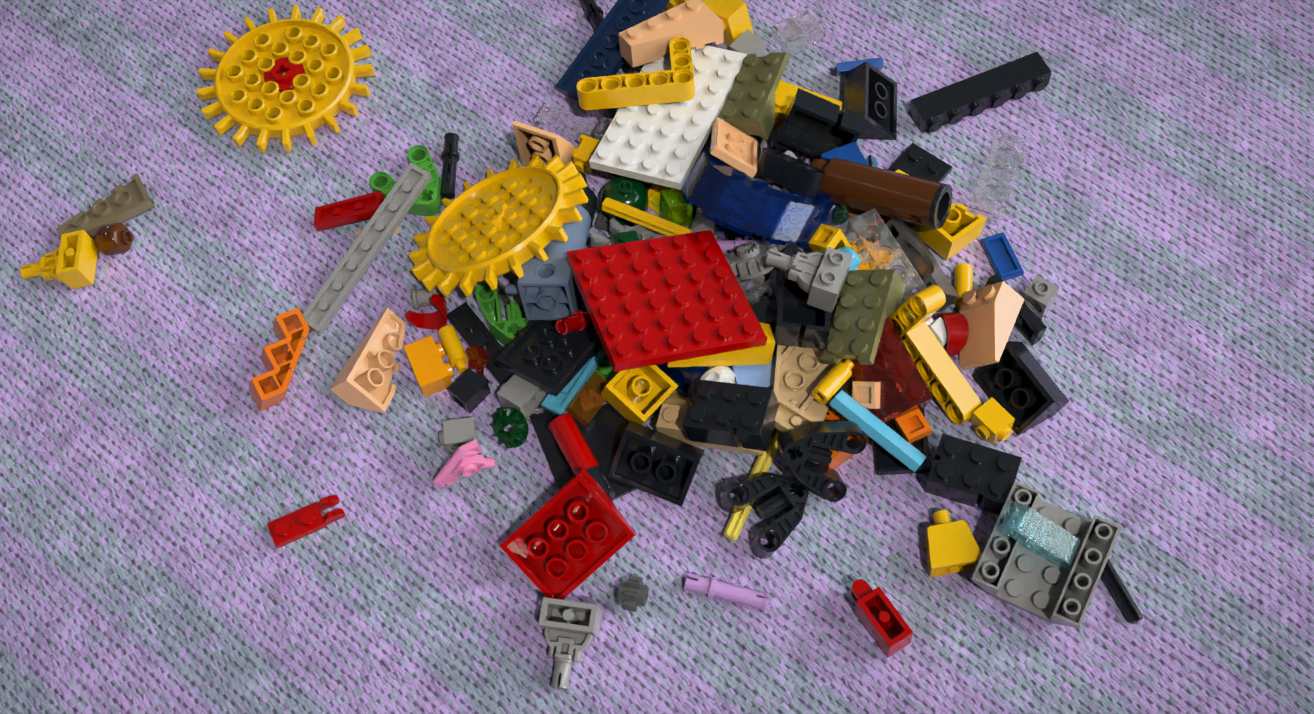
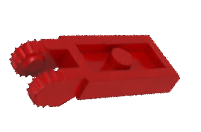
M331 495L325 497L318 503L315 502L267 523L275 547L278 549L344 518V510L340 508L327 512L324 516L321 512L339 504L338 496Z

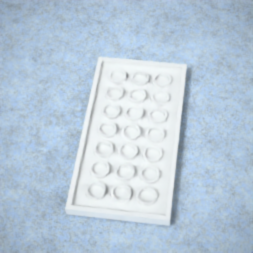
M708 45L699 50H696L695 47L691 48L695 83V96L693 99L684 102L619 108L589 160L590 168L681 190L712 131L713 122L718 118L747 54ZM670 55L662 56V60L644 64L640 73L671 70Z

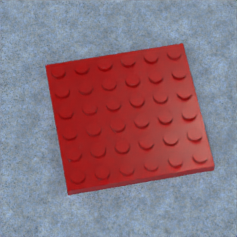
M711 230L566 252V261L614 372L766 345L767 337Z

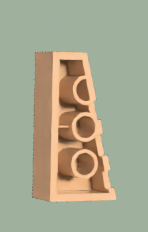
M688 0L618 33L621 56L632 67L662 60V56L670 55L669 42L676 37L687 38L690 41L691 48L695 47L696 50L705 48V44L714 42L716 45L724 43L723 21L701 0Z

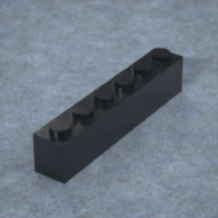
M1037 51L914 98L910 102L909 114L921 133L935 132L948 123L956 124L966 116H977L992 106L997 108L1010 99L1018 100L1024 97L1026 93L1045 89L1049 84L1052 71Z

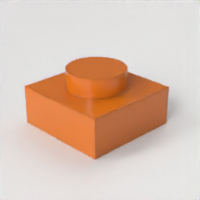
M919 408L895 419L896 427L903 438L910 444L930 435L932 432L931 426Z

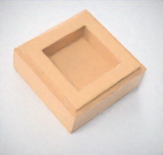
M852 381V398L865 408L880 409L881 382Z

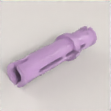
M692 573L687 575L688 578H686L684 590L708 595L709 599H714L715 597L761 609L762 611L766 609L769 593L718 581L719 578L716 577L710 579Z

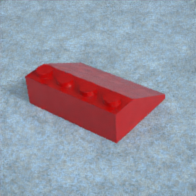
M583 468L501 543L500 547L547 598L563 600L630 541L636 533L603 488Z

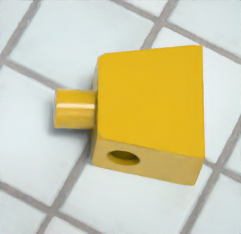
M940 510L933 513L935 525L927 527L925 534L929 577L976 569L982 553L965 520L951 522L948 510Z

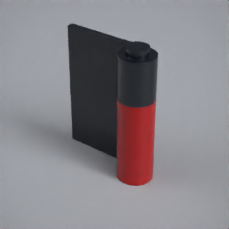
M611 404L602 406L573 419L571 414H564L550 422L548 428L574 475L584 468L603 488L612 502L637 490V488L607 477L623 433L630 423Z

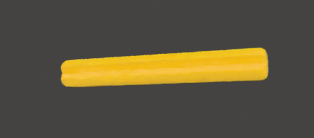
M609 197L605 198L602 202V210L604 212L663 235L673 236L692 233V230Z

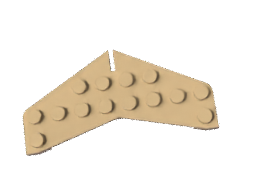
M904 293L901 305L905 303L910 298V296ZM839 295V297H838V299H837V302H836V304H835V307H834L832 313H830V329H831V325H832V322H833V318H834V315H835V312H836V308H837V305H838V301H839L840 295ZM886 320L881 337L889 332L886 327ZM797 342L796 346L776 345L773 390L779 402V407L773 426L783 433L809 422H824L831 399L827 404H821L814 399L811 393L835 366V364H825L822 361L824 349L801 347V342ZM839 359V362L843 363L846 359Z

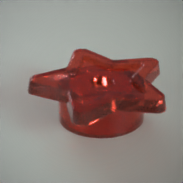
M479 344L475 345L473 349L470 347L466 348V353L469 357L468 368L475 369L477 373L481 372L484 375V368L489 365L488 353L485 349L480 348Z

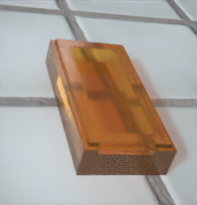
M595 372L565 411L586 427L606 400L600 394L609 382Z

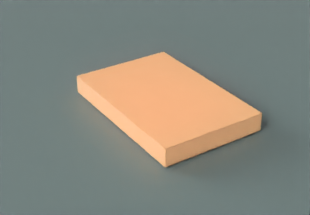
M719 117L716 118L712 124L710 154L753 178L757 172V140Z

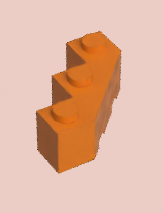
M299 308L275 316L273 330L279 341L263 347L261 360L267 372L250 380L249 392L259 411L284 401L310 330Z

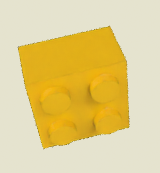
M651 365L619 371L604 387L600 395L629 422L633 421L643 425L660 408L662 403L673 394L678 385L658 366Z

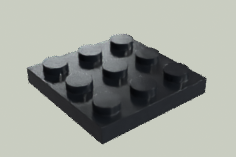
M531 320L495 360L498 366L557 397L602 346L601 340L597 333L587 328L582 331L575 330L567 335H562V333L556 330L557 320Z

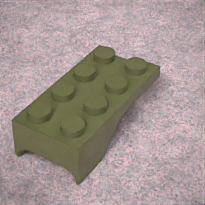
M773 52L763 57H757L756 54H747L718 117L748 135H758L767 141L775 123V92L789 60L787 52Z
M895 269L849 270L823 352L822 361L825 364H838L839 359H857L861 365L874 364L885 320L901 306L906 287Z

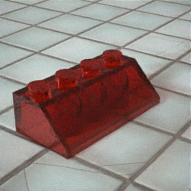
M890 317L885 320L874 364L861 365L857 359H849L854 363V367L851 369V377L854 381L881 382L880 409L869 410L886 425L917 408L920 410L924 409L933 399Z

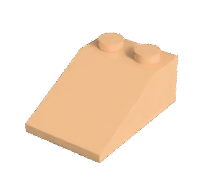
M517 121L513 122L512 125L522 166H527L534 155H539L544 165L555 155L559 156L564 166L570 161L574 163V160H572V154L575 149L573 144L557 134Z
M1004 281L970 290L965 294L959 313L963 314L967 319L969 335L966 345L959 352V368L968 370L999 362L1024 301V298Z

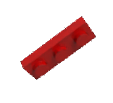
M377 191L315 207L314 227L317 231H322L372 218L384 201L385 196L382 191Z

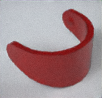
M433 294L430 297L432 304L439 309L438 311L417 313L409 310L405 313L407 321L417 328L440 330L447 324V302L438 294Z
M958 312L938 313L934 320L941 317L947 327L948 342L945 351L949 357L956 356L964 348L968 340L969 326L967 319Z

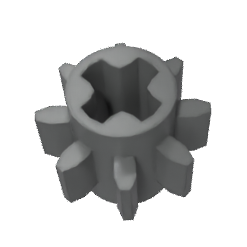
M630 575L627 582H620L617 601L623 602L624 610L636 612L637 606L645 607L649 586L643 585V578Z

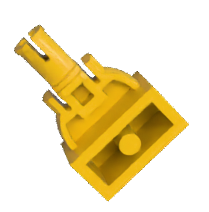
M84 230L61 234L59 247L52 253L44 254L39 262L21 265L20 274L25 280L42 276L46 281L56 280L59 283H65L71 289L94 285L98 249L95 246L94 240Z

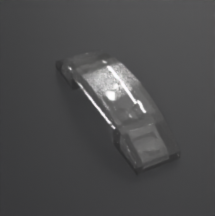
M543 103L532 120L542 128L580 142L579 137L581 134L601 140L613 119L601 116L599 121L566 114L563 107Z

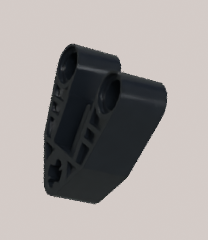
M852 421L809 422L781 434L777 445L797 481L826 500L837 502L846 495V485L836 470L822 465L827 466L828 463H831L832 450L849 454L862 452L867 445V439L857 423ZM856 435L853 440L847 441L848 437ZM831 483H836L835 486L827 488Z
M769 474L735 482L726 489L721 497L722 508L726 512L737 513L772 493L774 497L757 507L759 516L763 517L765 521L784 510V515L761 530L752 540L751 550L760 559L769 558L802 520L809 488L797 481L796 478ZM730 494H737L740 497L741 502H734L731 499ZM761 538L767 539L770 542L771 549H767L762 545Z

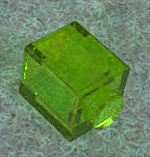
M685 188L681 190H661L659 211L662 218L682 226L691 225L693 204Z

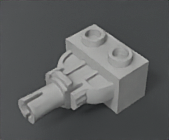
M831 247L827 248L826 253L812 252L804 254L798 251L793 257L770 249L765 265L786 271L788 279L795 281L803 291L809 293L808 305L832 313L848 275L853 255Z
M543 597L538 625L545 630V639L549 646L548 658L555 661L552 688L569 689L572 665L574 662L581 663L582 653L590 646L593 637L599 638L603 610L598 604Z

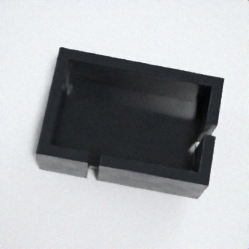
M798 88L780 123L776 141L821 159L823 153L857 141L862 131L865 116L846 108L844 111H840L839 105Z
M778 269L776 278L773 328L775 344L796 346L797 342H801V347L825 349L830 333V312L808 305L809 293L803 291L795 281L788 279L787 272L782 269Z
M696 379L690 398L692 405H688L682 424L689 440L738 447L737 434L743 448L767 451L779 407V402L773 388Z
M942 433L927 479L925 492L974 508L980 493L984 495L980 509L1000 515L1016 480L1022 457Z

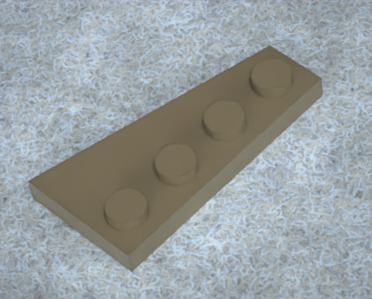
M138 173L130 177L132 181L124 187L120 184L114 188V193L105 200L100 198L95 201L89 211L79 212L56 228L60 239L61 234L84 230L90 237H93L103 225L123 223L153 208L154 205Z

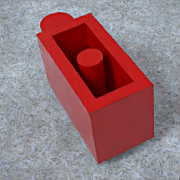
M855 580L851 590V596L856 602L854 613L888 658L911 643L913 631L880 587L872 590L865 580Z

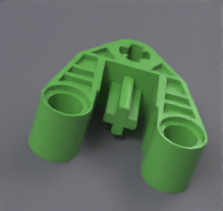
M415 145L407 153L409 162L429 172L432 179L407 214L435 216L440 212L442 206L440 195L441 180L428 149L423 145ZM382 171L374 173L369 179L372 191H382L385 198L397 182L389 174Z
M487 282L481 283L476 287L475 296L477 304L490 332L499 342L507 347L531 320H527L526 317L522 318L521 303H515V301H510V304L506 305L507 320H503L497 289L492 290Z

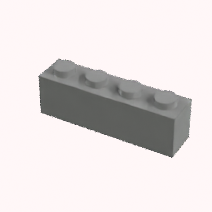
M515 374L502 384L497 392L501 408H516L525 416L526 420L542 404L548 392Z

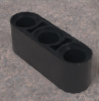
M762 148L756 172L761 177L809 197H818L826 174L822 169L770 148Z

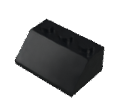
M865 61L845 73L844 109L846 108L865 116L858 139L897 140V83Z
M1007 341L998 363L981 366L972 375L988 398L993 397L1015 418L1012 429L1017 436L1051 418L1069 402L1023 342Z
M630 421L623 433L607 477L682 507L704 450Z

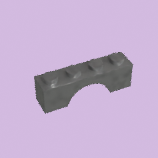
M891 218L877 232L886 249L891 253H895V256L912 273L916 282V288L913 290L915 294L932 284L939 286L943 290L946 302L937 312L940 313L946 310L959 298L956 290L911 222Z

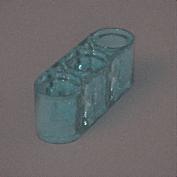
M1017 502L1011 503L1001 525L1002 532L1061 567L1069 568L1081 543V540L1030 507Z

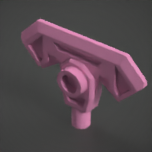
M473 440L460 446L433 479V482L438 488L445 487V484L450 485L457 482L459 479L458 473L462 474L463 477H470L476 472H480L482 468H493L495 460L494 458H484V455H478V453L482 452V449L477 440Z

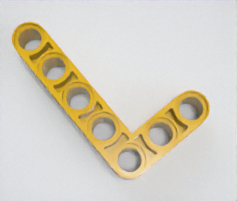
M676 37L669 42L671 70L581 79L576 85L579 106L584 110H599L684 102L693 99L695 96V83L690 41L685 37Z
M932 284L903 303L886 320V327L949 419L956 425H962L971 419L973 412L982 404L925 323L946 302L943 290L939 286Z

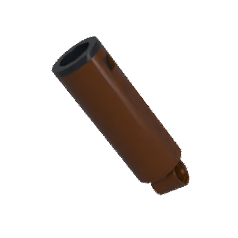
M833 158L829 162L822 159H813L810 165L822 169L826 173L819 192L825 201L935 229H940L949 215L953 197L951 185L839 158Z

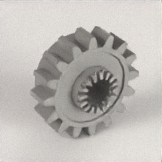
M758 240L757 242H748L747 245L746 243L739 245L737 249H731L730 253H726L724 256L736 279L746 280L757 278L770 272L774 267L765 265L770 249L778 250L774 242L770 243L767 240L762 243L761 240Z

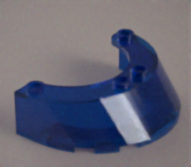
M711 146L705 148L681 189L683 200L688 205H696V212L708 220L741 235L751 238L752 233H754L756 236H765V240L768 243L784 246L786 242H796L795 245L798 247L809 246L808 242L821 224L831 226L838 207V203L831 201L832 197L824 193H818L817 197H809L771 188L766 182L761 180L753 181L747 178L746 173L733 169L726 162L710 154Z

